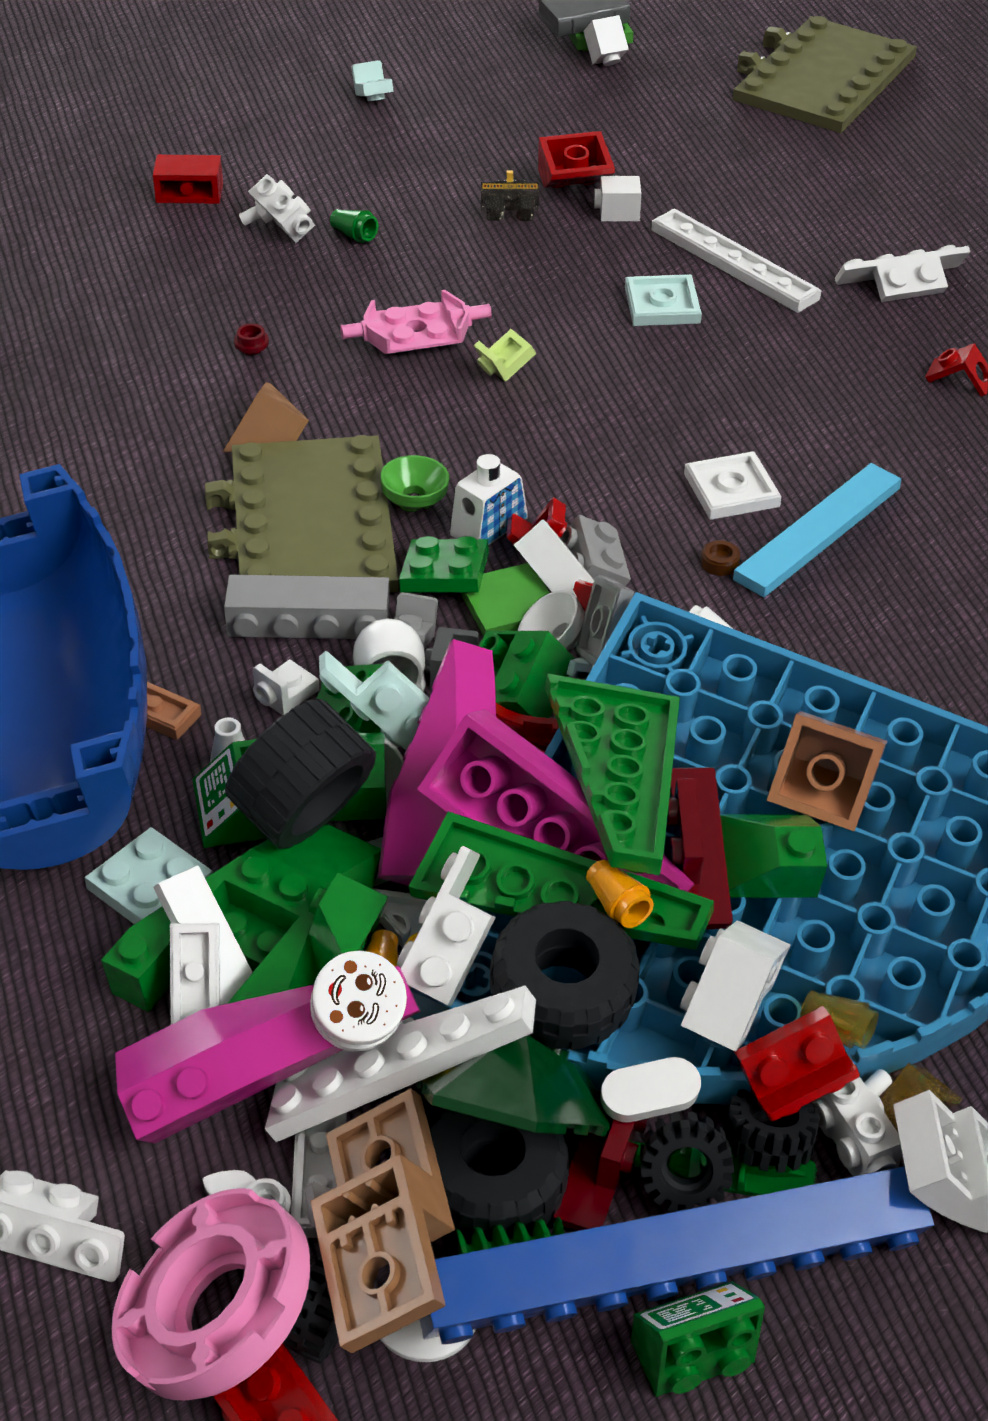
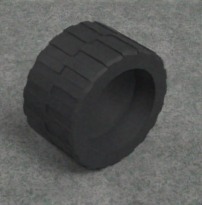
M323 699L308 700L282 715L247 748L229 774L225 793L230 801L276 848H290L316 833L348 804L374 768L376 752Z

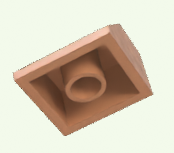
M803 711L796 713L766 801L855 831L887 740Z

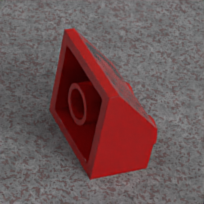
M601 131L539 137L538 171L544 188H559L577 184L589 185L601 182V176H612L615 173V167Z

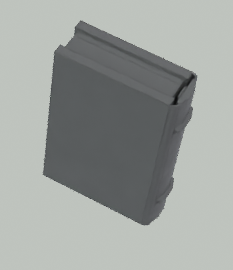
M537 0L539 7L536 15L556 37L583 32L590 22L596 19L619 15L622 24L629 23L630 5L626 0Z

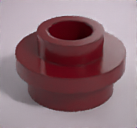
M250 323L240 326L234 337L235 348L248 355L258 354L269 345L267 333L258 324Z

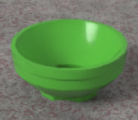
M419 455L402 456L391 460L382 468L380 473L381 489L391 502L400 506L405 511L415 512L419 509H428L446 495L449 485V473L440 462L432 458ZM417 493L422 496H409L407 494Z

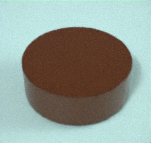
M712 541L702 548L701 566L712 575L727 576L733 574L734 569L739 566L740 550L736 545L728 541Z

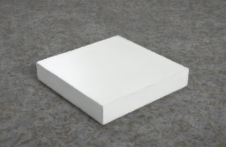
M755 452L685 464L684 475L710 520L776 508L781 505L782 496Z

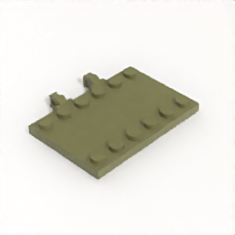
M811 16L793 34L785 32L783 28L770 26L765 30L763 47L774 48L775 51L767 58H760L757 52L749 53L745 50L738 55L737 72L747 74L748 76L734 88L733 100L842 133L915 58L917 46L907 44L902 39H890L834 23L822 16Z
M358 435L344 438L269 443L249 442L232 445L234 481L231 479L228 481L218 480L205 483L207 510H210L212 507L236 510L237 529L232 528L229 531L224 528L221 532H207L210 559H238L239 575L389 578V593L399 592L388 500L383 494L380 483L383 463L379 435Z

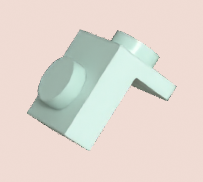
M376 60L351 66L356 96H367V101L385 99L384 93L394 92L392 79H384L381 61Z

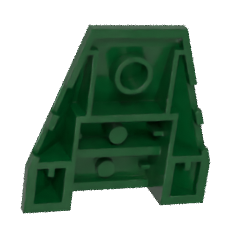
M529 1035L415 1084V1087L419 1088L422 1094H425V1098L433 1106L536 1133L566 1134L567 1127L574 1128V1134L587 1136L589 1132L598 1136L608 1137L614 1120L602 1108L600 1095L587 1073L578 1063L568 1061L570 1051L547 1048Z

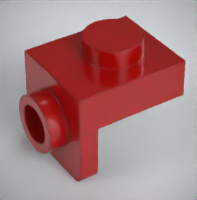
M553 497L533 523L513 513L508 519L507 539L514 545L542 519L561 538L567 528V522H565L566 504Z

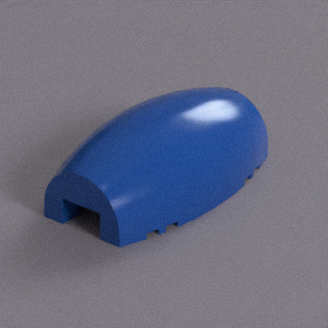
M60 464L19 474L23 498L28 511L0 518V868L40 869L64 864L94 851L108 841L118 831L128 815L143 756L148 716L147 663L138 611L121 557L109 531L102 524L100 515L95 507H91L87 501L84 491L71 479L70 475Z

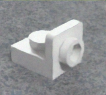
M288 660L274 671L269 670L262 664H258L253 668V691L256 698L263 705L270 706L282 715H285L292 708L300 705L319 691V679L292 660Z

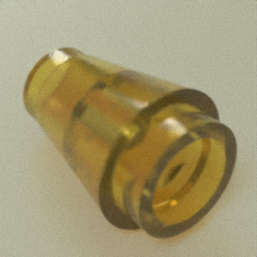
M814 990L807 994L801 1008V1017L824 1006L831 1015L843 1045L849 1049L853 1048L854 1045L862 1049L867 1047L875 1032L879 1013L870 1009L868 1002L818 993Z

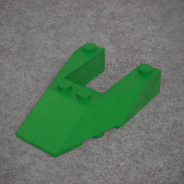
M325 824L312 836L290 848L279 849L269 840H266L205 878L250 968L254 970L228 1003L314 985L317 973L309 931L315 915L308 912L312 899L320 886L328 889L337 873L373 889L379 870L381 848ZM163 906L132 925L101 959L112 994L148 1013L170 988L171 922Z

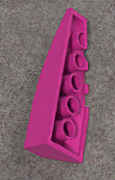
M455 639L450 641L431 687L433 691L429 701L417 723L419 726L406 749L400 773L393 781L389 791L377 877L380 879L409 886L447 814L446 811L422 794L417 788L466 714L486 709L496 717L493 651Z
M486 709L468 713L464 716L417 788V790L446 812L449 811L595 861L608 860L579 780ZM664 854L660 876L648 873H633L687 892L694 885Z
M395 966L404 981L407 994L406 1007L401 1019L403 1021L421 1011L401 968ZM314 985L202 1009L116 1052L117 1094L136 1140L155 1144L342 1051L343 1049L332 1045L324 1039L313 1023L310 999Z

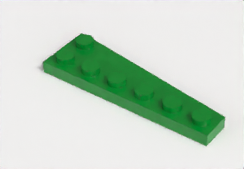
M449 811L409 884V891L412 897L428 900L431 896L436 898L445 881L441 879V872L445 862L453 852L458 854L460 848L465 846L480 854V857L459 899L482 911L516 916L538 904L573 901V903L595 907L608 915L590 883L586 880L589 868L597 861ZM622 870L647 886L650 890V897L654 902L653 910L649 917L642 924L634 928L622 926L625 932L633 939L697 950L714 912V900Z

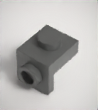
M438 627L433 648H426L424 672L430 673V690H432L431 687L450 641L455 639L479 646V633L477 631Z

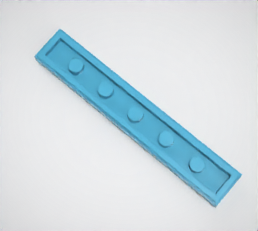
M870 463L734 569L733 580L758 595L766 597L898 491L902 478Z

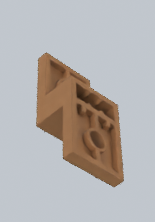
M411 1088L326 1133L337 1187L310 1201L339 1344L341 1348L350 1353H354L446 1306L431 1242L454 1231L455 1228L422 1097ZM391 1147L390 1159L375 1166L381 1152ZM389 1264L390 1274L387 1281L380 1288L374 1289L373 1281L376 1279L379 1269Z

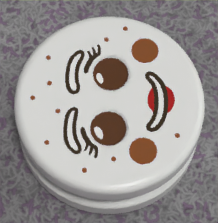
M351 951L338 955L330 960L316 977L310 999L313 1023L322 1037L338 1048L355 1052L374 1049L385 1043L395 1033L400 1024L407 1001L405 984L394 965L380 955L367 951Z

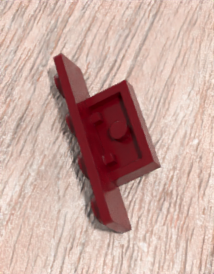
M711 767L672 768L671 798H669L667 826H674L675 837H670V861L678 865V868L694 883L689 891L690 893L714 900V912L706 929H727L732 925L733 919L715 769Z
M650 1118L634 1122L613 1120L608 1137L598 1136L589 1132L587 1136L581 1135L569 1167L567 1189L562 1198L561 1206L555 1215H552L553 1223L556 1217H560L564 1227L576 1231L604 1226L622 1172L631 1174L639 1148L638 1144L633 1143L636 1132L645 1134Z

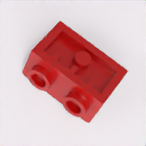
M824 1006L739 1048L736 1052L734 1051L755 1099L770 1121L792 1115L799 1111L802 1106L828 1093L841 1090L847 1083L860 1076L857 1066L845 1051L831 1015Z
M283 1343L270 1359L250 1377L229 1390L213 1396L222 1409V1416L225 1421H338Z

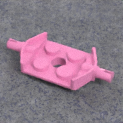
M441 290L442 302H425L421 305L401 308L391 307L381 311L376 310L375 300H371L364 314V320L360 321V323L340 325V332L343 340L363 337L364 341L370 342L384 354L462 343L468 327L472 326V320L491 318L492 311L489 303L477 306L465 305V302L448 291Z

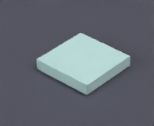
M691 274L625 277V291L633 326L701 323L702 313Z

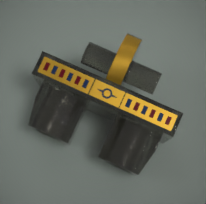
M513 170L506 171V180L481 182V210L485 211L488 221H500L503 219L504 210H516V218L520 221L533 220L535 211H538L539 182L513 180Z

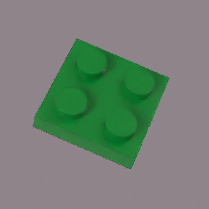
M432 536L411 539L399 577L400 592H479L489 554L488 539H476L471 536H463L457 539H437Z

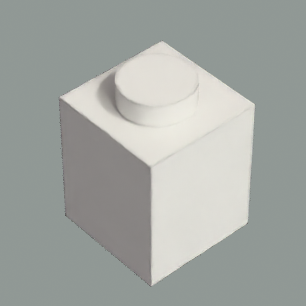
M619 15L592 20L583 31L593 65L603 63L604 66H611L621 61L620 58L629 50Z
M601 176L600 189H594V209H600L601 221H640L641 185L639 176Z

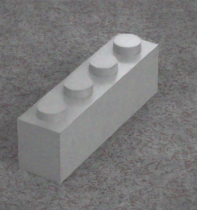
M229 575L224 605L227 637L357 639L361 631L373 621L389 619V578Z

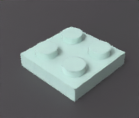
M150 827L85 876L86 888L130 922L136 924L162 907L153 888L155 885L197 865L204 878L213 874V871Z

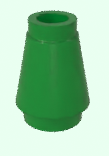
M336 209L330 216V225L359 243L373 240L378 232V220L368 210Z

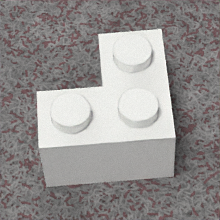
M738 920L726 930L720 928L715 937H709L701 953L699 963L706 967L699 983L691 981L682 998L680 1008L687 1012L681 1026L736 1052L745 1042L764 996L772 989L791 944Z

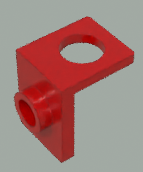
M975 343L958 350L950 348L944 351L939 357L934 359L925 376L928 383L964 369L981 397L985 396L988 392V364ZM976 364L982 370L983 381L977 375Z

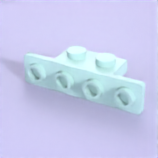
M325 651L319 656V677L322 683L334 694L339 692L350 701L351 707L360 718L365 721L371 719L381 728V732L384 733L386 739L390 740L397 748L401 746L406 750L414 738L419 726L417 723L423 708L427 705L429 697L389 661H386L362 683L329 652Z

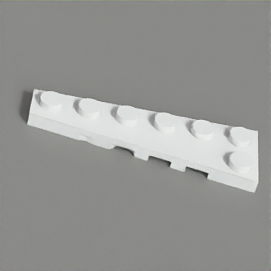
M522 986L399 1025L395 1033L385 1043L374 1049L357 1052L342 1050L276 1083L265 1130L275 1142H278L533 1033L536 999L526 986Z

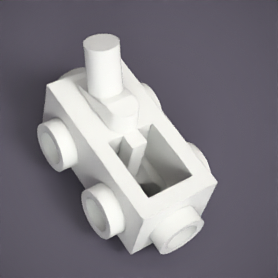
M268 174L248 191L255 200L256 206L239 214L245 226L260 218L266 224L273 220L295 243L315 226L312 219L307 215L311 210L299 196L293 199L294 193L282 180L276 183Z
M878 1069L865 1082L859 1076L857 1079L847 1083L841 1090L828 1093L812 1102L816 1108L815 1114H819V1127L827 1137L834 1140L840 1160L853 1176L899 1167L902 1155L899 1133L884 1113V1105L879 1098L892 1084V1079L882 1069Z

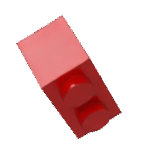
M157 154L153 171L156 203L220 204L223 187L221 155Z

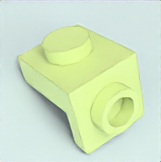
M512 329L489 349L480 341L473 345L480 356L477 359L480 367L488 375L491 376L495 373L505 382L536 355L532 345Z

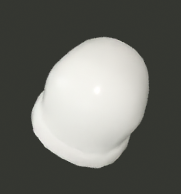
M388 618L373 621L366 626L354 644V665L383 664L389 661L424 692L426 686L424 647L413 627L401 620Z

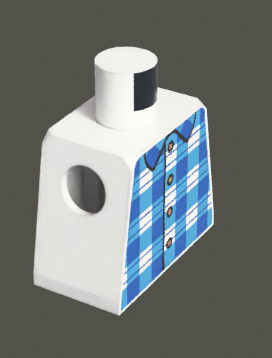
M485 454L477 459V470L459 481L455 487L450 535L455 539L463 536L488 539V545H490L507 533L508 519L513 513L526 519L527 507L521 476L501 464L500 459L495 455Z

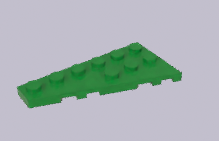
M547 674L545 690L610 866L626 869L633 873H648L660 876L664 854L680 697Z

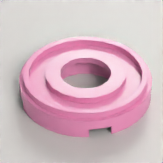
M246 1188L229 1189L211 1194L176 1214L151 1238L159 1248L149 1259L140 1275L129 1269L121 1285L112 1317V1342L115 1354L122 1367L129 1374L160 1397L182 1401L201 1399L217 1395L238 1385L256 1372L277 1351L290 1333L301 1312L310 1279V1253L306 1235L297 1220L277 1201L259 1197L252 1189ZM238 1268L245 1269L243 1281L230 1304L217 1318L201 1329L193 1330L191 1323L193 1311L201 1293L213 1280L223 1273Z

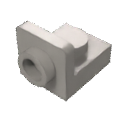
M404 592L400 593L397 597L394 619L401 620L413 627L419 635L424 649L435 636L438 600L433 597Z

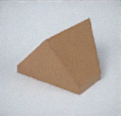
M266 382L257 393L223 452H232V445L249 442L297 441L309 420L272 384Z

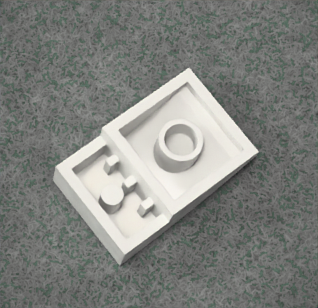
M930 1090L893 1104L910 1193L941 1215L962 1225L988 1233V1122L972 1106L952 1113Z

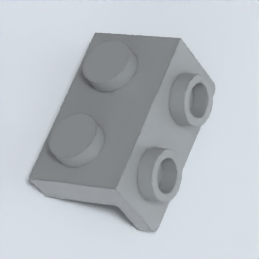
M578 514L571 525L566 528L560 539L593 579L598 574L610 577L626 586L631 578L617 529L607 522H597Z

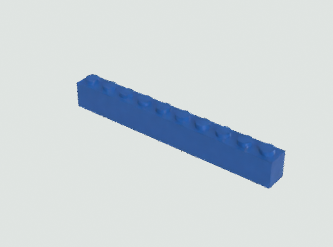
M904 1166L435 1259L446 1306L419 1320L424 1340L440 1336L441 1344H452L474 1337L473 1329L493 1326L494 1333L496 1334L505 1333L526 1326L525 1319L544 1315L547 1323L558 1322L578 1315L576 1308L595 1304L597 1312H605L628 1305L627 1297L646 1294L647 1301H658L677 1295L679 1293L677 1287L695 1283L697 1291H704L728 1283L727 1277L744 1273L746 1281H753L776 1274V1266L793 1263L794 1270L800 1271L824 1264V1256L840 1253L842 1260L848 1261L873 1253L871 1247L887 1243L889 1251L909 1248L920 1243L918 1235L934 1226L929 1207L910 1193Z

